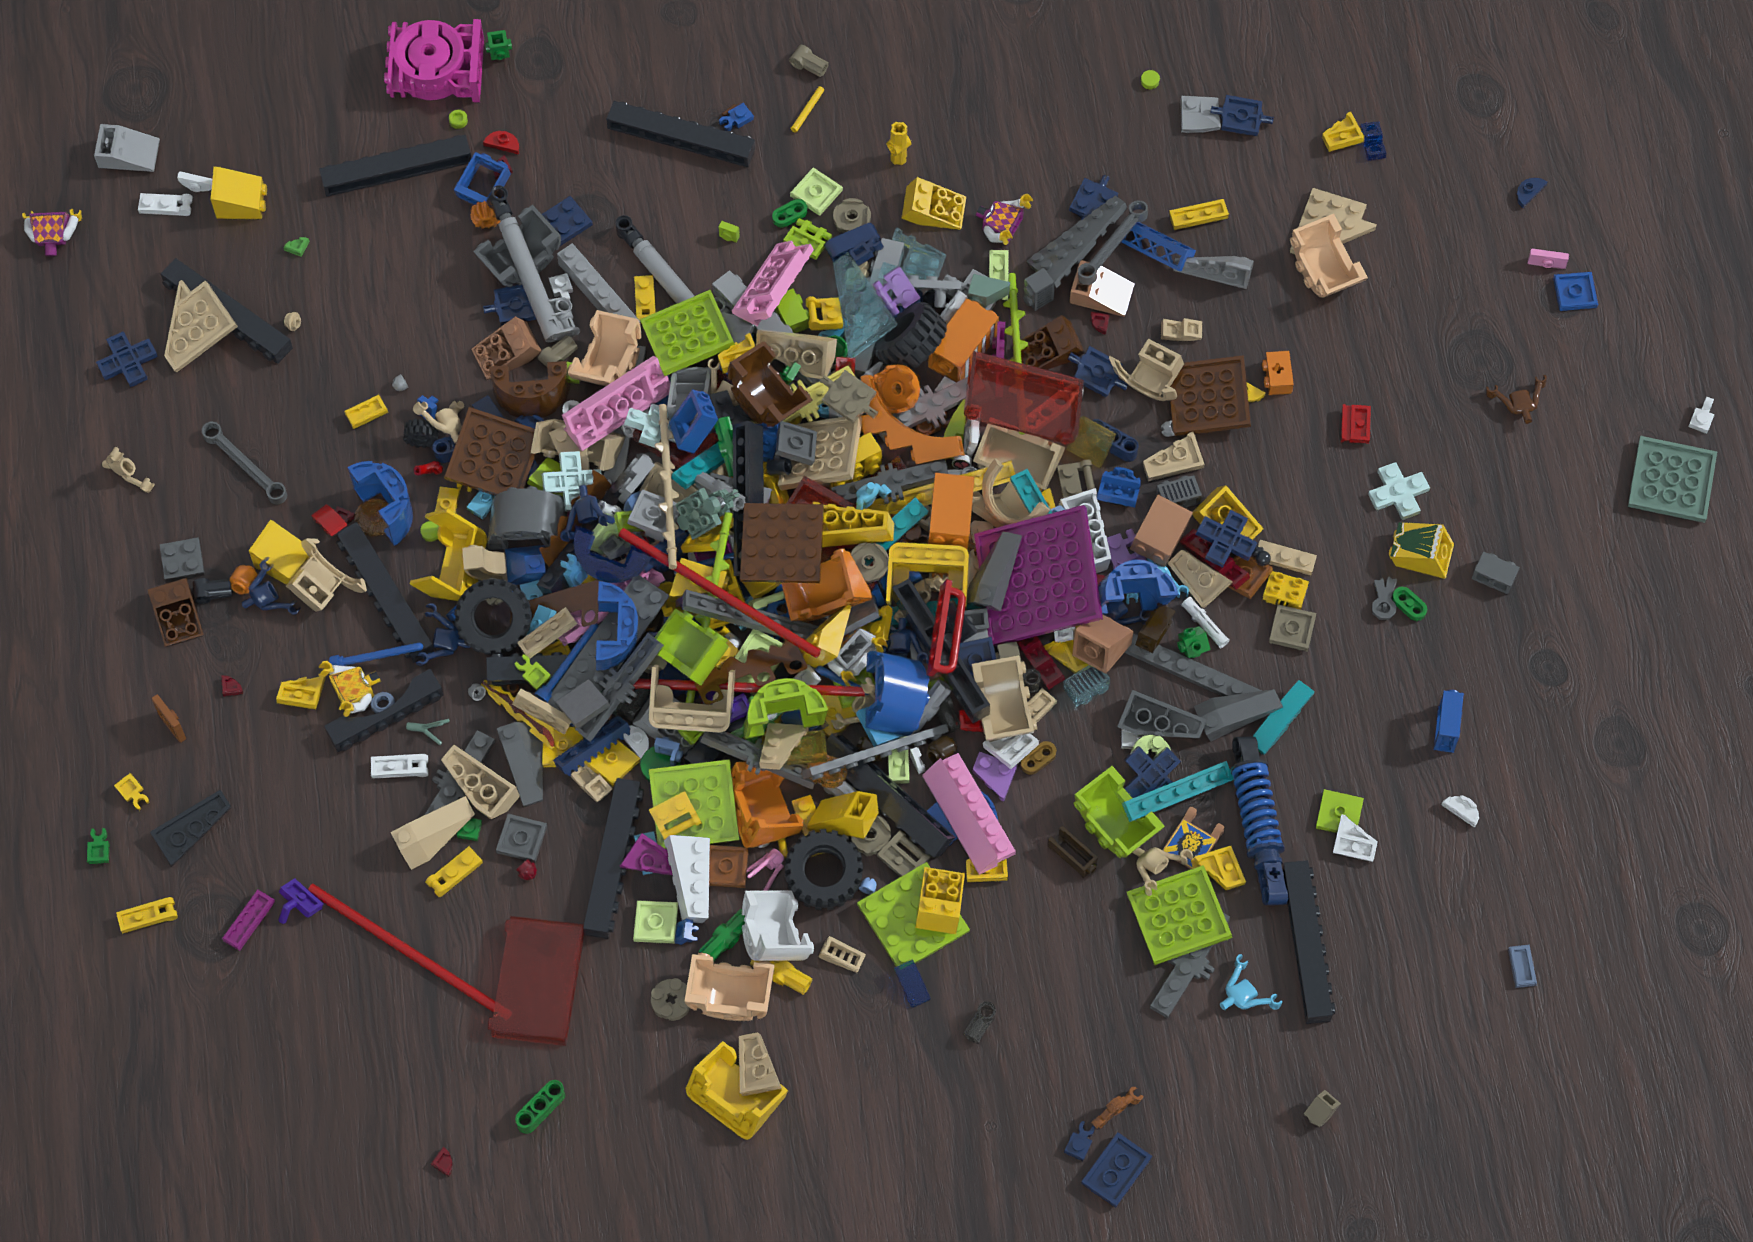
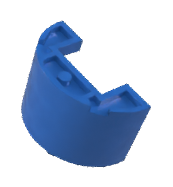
M364 461L349 466L348 471L353 488L363 503L381 493L389 504L379 510V515L388 526L384 529L385 534L394 546L397 545L409 532L413 520L412 506L403 477L393 467L384 463L378 464L372 461Z
M1145 560L1126 561L1117 566L1098 583L1102 615L1108 613L1107 602L1123 601L1125 599L1124 594L1138 593L1142 610L1153 611L1156 609L1157 603L1166 606L1178 596V590L1167 572H1162L1157 568L1158 565Z
M599 581L598 612L618 613L617 641L597 640L596 671L607 670L622 663L632 652L638 633V615L632 599L618 586Z
M870 651L867 653L866 672L875 673V703L866 708L865 728L910 736L914 730L916 731L919 728L925 705L929 702V694L927 693L929 676L926 673L925 667L919 660Z

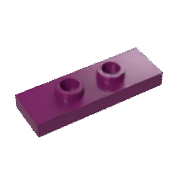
M257 889L222 940L240 951L273 906L275 900Z

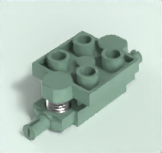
M702 488L676 503L675 506L680 514L677 518L680 529L688 530L692 539H696L722 523L720 517L725 512H730L729 509L734 507L733 499L739 497L738 490L734 489L729 493L726 489L708 495L705 488Z

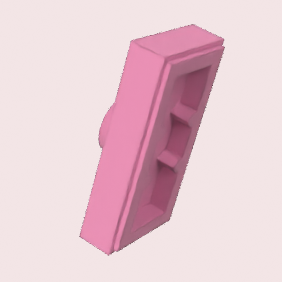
M1531 249L1528 264L1539 265L1545 268L1565 269L1569 254Z

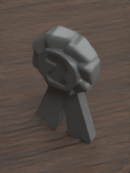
M1388 577L1386 587L1384 586L1383 578L1381 580H1374V587L1378 598L1372 604V614L1379 620H1389L1396 613V604L1391 600V596L1397 579Z

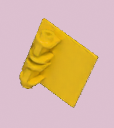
M1272 571L1265 588L1263 600H1266V603L1276 605L1278 599V605H1280L1281 601H1284L1283 606H1286L1288 602L1287 607L1301 610L1309 581Z

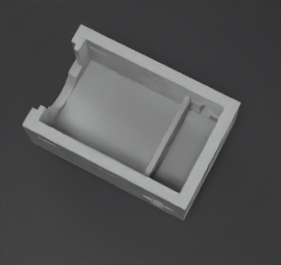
M685 367L672 373L667 404L669 421L692 389L710 394L711 369L709 367ZM698 413L695 415L690 424H692L694 420L697 418Z

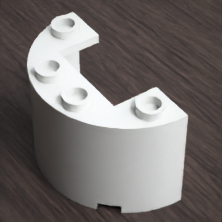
M792 890L745 891L742 906V915H745V925H742L747 953L752 960L797 961L805 960L810 954H813L814 945L813 942H810L808 933L803 934L800 942L798 929L795 928L792 920L795 911L798 909V901L795 899Z

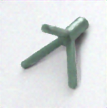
M445 719L428 724L408 722L406 729L424 732L438 745H441L442 742L427 729L449 723L450 720Z

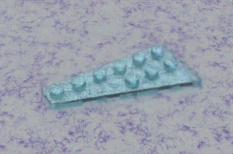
M847 252L833 263L848 354L851 358H854L896 327L898 323L881 298L878 297L852 256Z

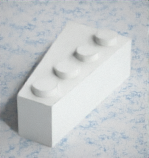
M1096 488L1061 499L1059 505L1065 510L1081 505L1086 506L1096 573L1108 569L1111 555L1107 537L1104 533V523L1101 520Z
M669 835L664 840L668 851V861L673 873L672 879L677 891L682 920H693V923H703L708 919L710 838Z

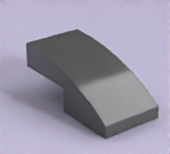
M631 532V533L635 534L636 536L640 537L641 539L645 540V539L639 534V532ZM613 534L599 548L611 560L629 552L635 546L621 537L616 538Z

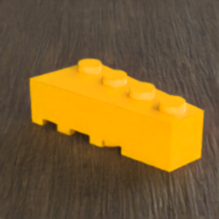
M834 504L824 505L822 547L893 541L894 522L888 512L871 509L858 510L849 506L843 508L837 507Z

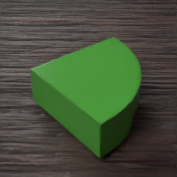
M300 237L299 239L287 242L284 246V251L302 257L310 242L309 238Z

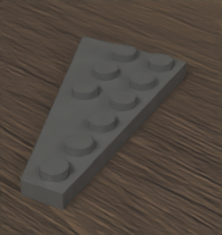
M1117 196L1108 199L1098 209L1092 211L1091 214L1080 220L1075 226L1065 231L1038 253H1035L1026 261L1028 266L1035 272L1044 268L1053 279L1054 286L1058 288L1062 277L1068 276L1071 273L1070 268L1074 264L1080 263L1096 244L1095 240L1107 232V226L1115 223L1127 209L1126 203Z

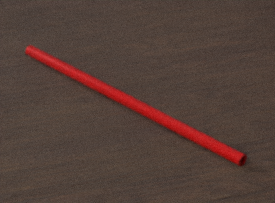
M621 529L619 537L669 567L667 554L627 529ZM676 560L677 568L672 570L814 658L819 657L821 649Z
M638 679L633 686L637 689H651V679ZM658 679V685H666L671 690L698 691L693 680ZM728 682L718 685L720 690H728ZM735 682L734 692L757 693L764 685L758 686L756 683ZM808 685L816 689L821 695L865 697L864 690L858 686Z
M311 884L308 888L320 901L504 1020L508 1021L512 1016L513 1012L315 884Z

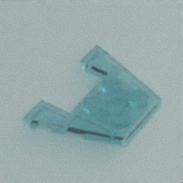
M896 228L892 240L903 242L904 247L909 249L904 265L901 267L906 277L907 275L919 276V280H926V276H935L938 280L946 254L928 244H920L914 236L910 235L908 237L902 233L903 230ZM883 262L878 278L883 279L885 274L897 266Z

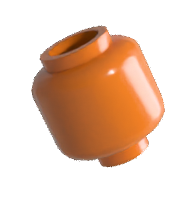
M249 565L238 566L229 580L232 590L238 594H249V586L258 575L256 570Z

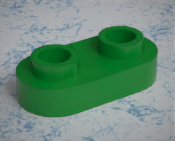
M795 199L777 208L772 214L774 225L783 228L796 222L799 218H804L807 215V204L801 199Z
M1407 587L1395 589L1392 601L1410 619L1414 621L1422 620L1427 613L1426 604ZM1399 597H1403L1405 600L1401 601ZM1418 610L1420 613L1415 614L1413 611Z

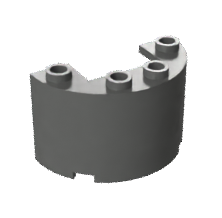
M532 204L529 208L523 209L518 218L521 222L520 230L539 274L554 258L552 255L554 250H559L561 236ZM504 238L498 240L494 246L487 240L485 243L479 244L476 250L473 251L504 286L512 287L514 283L522 284Z
M529 486L526 489L510 487L507 491L497 494L492 499L488 549H508V540L540 539L545 547H550V536H558L557 527L560 517H567L562 496L538 490L533 486Z

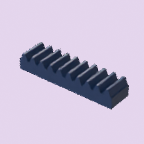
M618 715L603 725L591 742L584 738L553 761L559 770L571 776L572 769L577 772L578 765L584 767L585 760L590 763L591 756L597 758V752L603 754L604 747L610 749V743L616 745L617 739L623 740V734L629 736L631 729L628 723Z

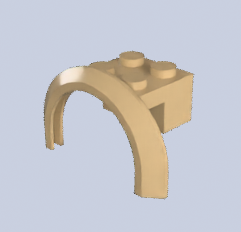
M1148 339L1138 354L1140 362L1131 376L1123 369L1119 360L1109 356L1115 373L1135 390L1159 401L1175 400L1177 398L1176 390L1170 386L1184 365L1183 359L1178 353Z
M995 458L986 470L982 482L983 499L991 515L1004 526L1047 515L1050 509L1043 502H1039L1029 514L1011 481L1002 493L993 495L994 480L1003 468V465Z
M307 538L301 542V545L309 558L286 585L288 589L315 612L322 610L334 596L332 593L340 583L358 593L367 591L365 580L362 578H351L339 571L317 550L316 544L320 541Z

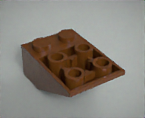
M1062 315L1021 339L1028 342V346L1021 350V361L1024 368L1029 370L1028 376L1071 362L1067 360L1071 352L1078 357L1085 353L1072 323Z
M187 578L148 589L165 646L204 635Z

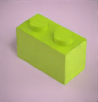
M790 289L782 297L775 311L780 321L784 325H789L793 333H797L809 328L808 322L810 317L808 310H804L802 307L803 301L800 294L796 295L794 289Z

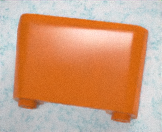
M845 549L836 550L833 552L834 555L830 556L831 560L821 563L820 583H782L791 621L818 620L836 613L847 605L853 607L872 599L871 591L850 552L845 551Z
M736 762L731 770L738 832L744 847H758L798 834L804 826L803 819L799 814H789L779 787L784 778L767 770L765 772L760 771L759 775L755 774L756 768L753 767L750 772L747 771L749 765L746 762Z

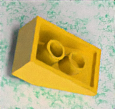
M1226 485L1217 487L1192 513L1200 524L1206 516L1223 525L1227 515L1232 510L1248 518L1241 534L1252 540L1263 530V527Z
M850 605L845 606L828 617L806 639V641L822 650L818 658H814L799 648L806 664L817 668V666H824L838 657L851 610Z

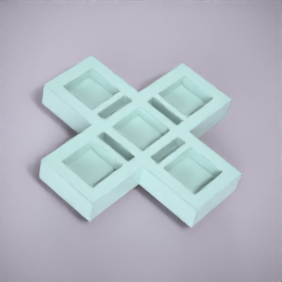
M651 404L648 414L629 408L624 424L642 431L639 442L654 448L655 444L660 442L659 405ZM674 438L669 439V441L676 443Z
M580 451L560 452L561 472L542 473L543 491L550 493L563 492L565 511H571V501L580 496V485L593 484L592 470L581 469Z
M1396 462L1378 468L1377 472L1384 486L1370 490L1368 493L1376 511L1394 504L1402 520L1420 514L1421 510L1414 497L1430 490L1423 473L1419 472L1404 478Z

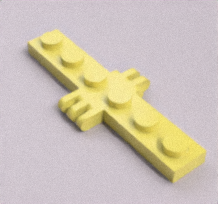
M846 366L831 374L828 378L834 382L844 370L853 376L855 375L850 367ZM798 380L797 385H801L810 394L813 401L783 421L788 423L800 416L802 419L806 417L810 423L813 421L810 414H813L815 419L820 417L817 412L819 410L818 405L823 403L822 398L829 388L820 381L806 388L802 381ZM794 383L790 385L794 393L797 387Z

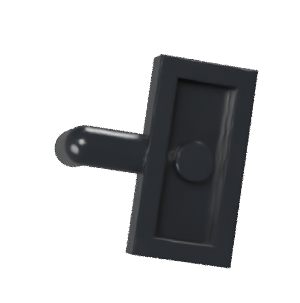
M954 600L949 602L945 634L949 631L954 632L957 604ZM965 614L960 643L977 632V629Z

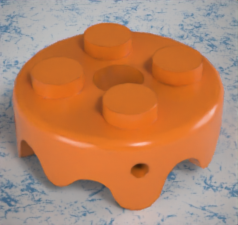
M900 364L889 365L883 371L873 376L877 392L891 413L906 412L917 403L920 395V385L916 374L909 367ZM897 384L901 386L900 394L896 391Z

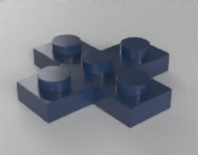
M124 331L107 338V343L113 354L96 362L104 380L121 373L124 374L130 387L148 380L141 364L158 357L150 339L148 338L131 346Z
M1230 510L1222 525L1205 516L1195 534L1213 543L1205 559L1222 568L1230 553L1249 561L1258 542L1241 534L1248 518Z
M1137 746L1124 759L1137 774L1124 789L1132 798H1135L1151 790L1153 791L1173 783L1167 775L1181 761L1168 747H1165L1151 759L1141 747Z

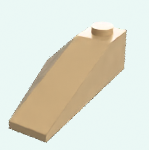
M757 330L756 346L765 341L776 354L774 359L785 363L789 367L794 362L801 365L799 372L806 377L817 379L823 378L824 375L827 377L835 359L837 339Z
M455 745L441 759L473 806L490 819L507 812L520 797L516 786Z
M465 796L392 831L391 834L412 870L430 861L475 813Z

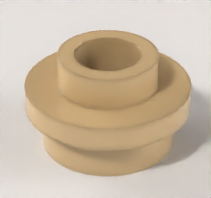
M296 312L288 313L284 319V326L290 331H295L299 328L301 324L300 315Z

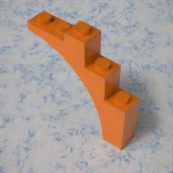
M861 376V381L876 391L875 397L870 402V407L878 411L874 419L869 415L861 416L862 424L860 431L864 435L869 432L872 435L886 432V446L890 450L913 447L911 458L918 465L965 456L961 436L933 437L916 432L905 426L884 405L877 392L873 376Z

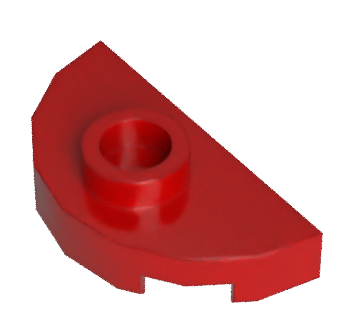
M507 131L493 132L483 141V146L519 154L520 147L517 138Z

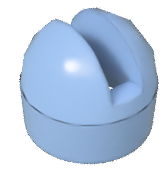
M869 877L864 878L860 883L859 890L865 894H873L876 890V881L874 879L870 880Z

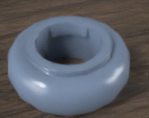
M387 692L377 693L371 700V709L374 713H379L393 705L395 699ZM381 700H387L389 702V704L384 708H380L377 706L378 702Z

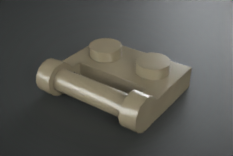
M1091 460L1057 465L1063 499L1082 493L1078 471L1084 472L1087 491L1095 488L1091 472Z
M902 830L877 854V857L900 877L931 859V856L925 854L912 843ZM900 842L919 860L917 862L914 861L897 844Z

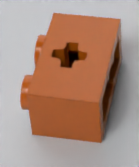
M1289 351L1266 352L1265 360H1262V370L1266 371L1264 387L1268 388L1269 395L1292 394L1294 384Z

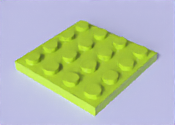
M711 290L640 319L664 376L729 349L730 346L735 345Z
M730 760L649 769L653 807L685 791L702 823L698 826L693 825L676 834V836L710 838V844L739 841ZM687 813L664 825V827L668 830L691 818V815ZM655 823L657 842L664 849H667L665 848L664 838Z
M927 862L857 902L859 909L900 973L970 932L961 915L956 934L915 928L924 867L930 868Z
M1204 865L1156 881L1157 890L1151 889L1152 895L1150 896L1146 895L1145 886L1127 892L1154 965L1232 938L1231 931Z

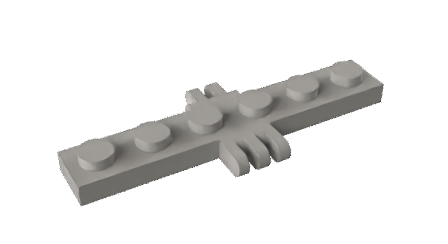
M976 373L934 394L930 387L926 385L924 386L926 393L924 394L920 388L918 401L912 409L892 415L909 428L924 421H927L928 424L932 422L933 426L937 428L939 427L937 419H939L942 425L946 423L943 417L946 415L945 411L959 405L963 399L969 400L985 392V387ZM880 433V437L883 441H885V435H887V433Z

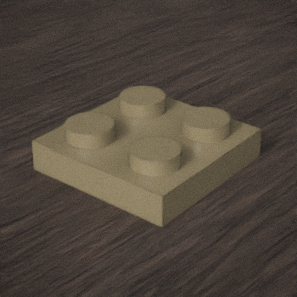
M1277 605L1269 643L1308 652L1316 613Z

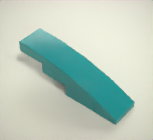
M1300 680L1295 683L1280 701L1283 708L1271 713L1254 734L1258 742V751L1261 754L1265 755L1288 729L1290 723L1301 712L1303 706L1314 695L1315 691Z

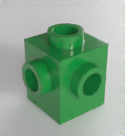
M506 31L488 32V42H485L486 52L491 54V60L509 58V50H512L511 39L506 37Z
M1200 626L1187 628L1178 634L1179 642H1177L1179 651L1188 658L1198 657L1201 653L1211 650L1207 634Z

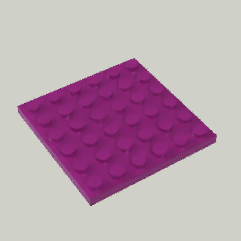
M1081 505L974 534L979 568L1003 531L1022 536L1001 611L987 609L988 637H992L994 647L1103 620L1086 506Z

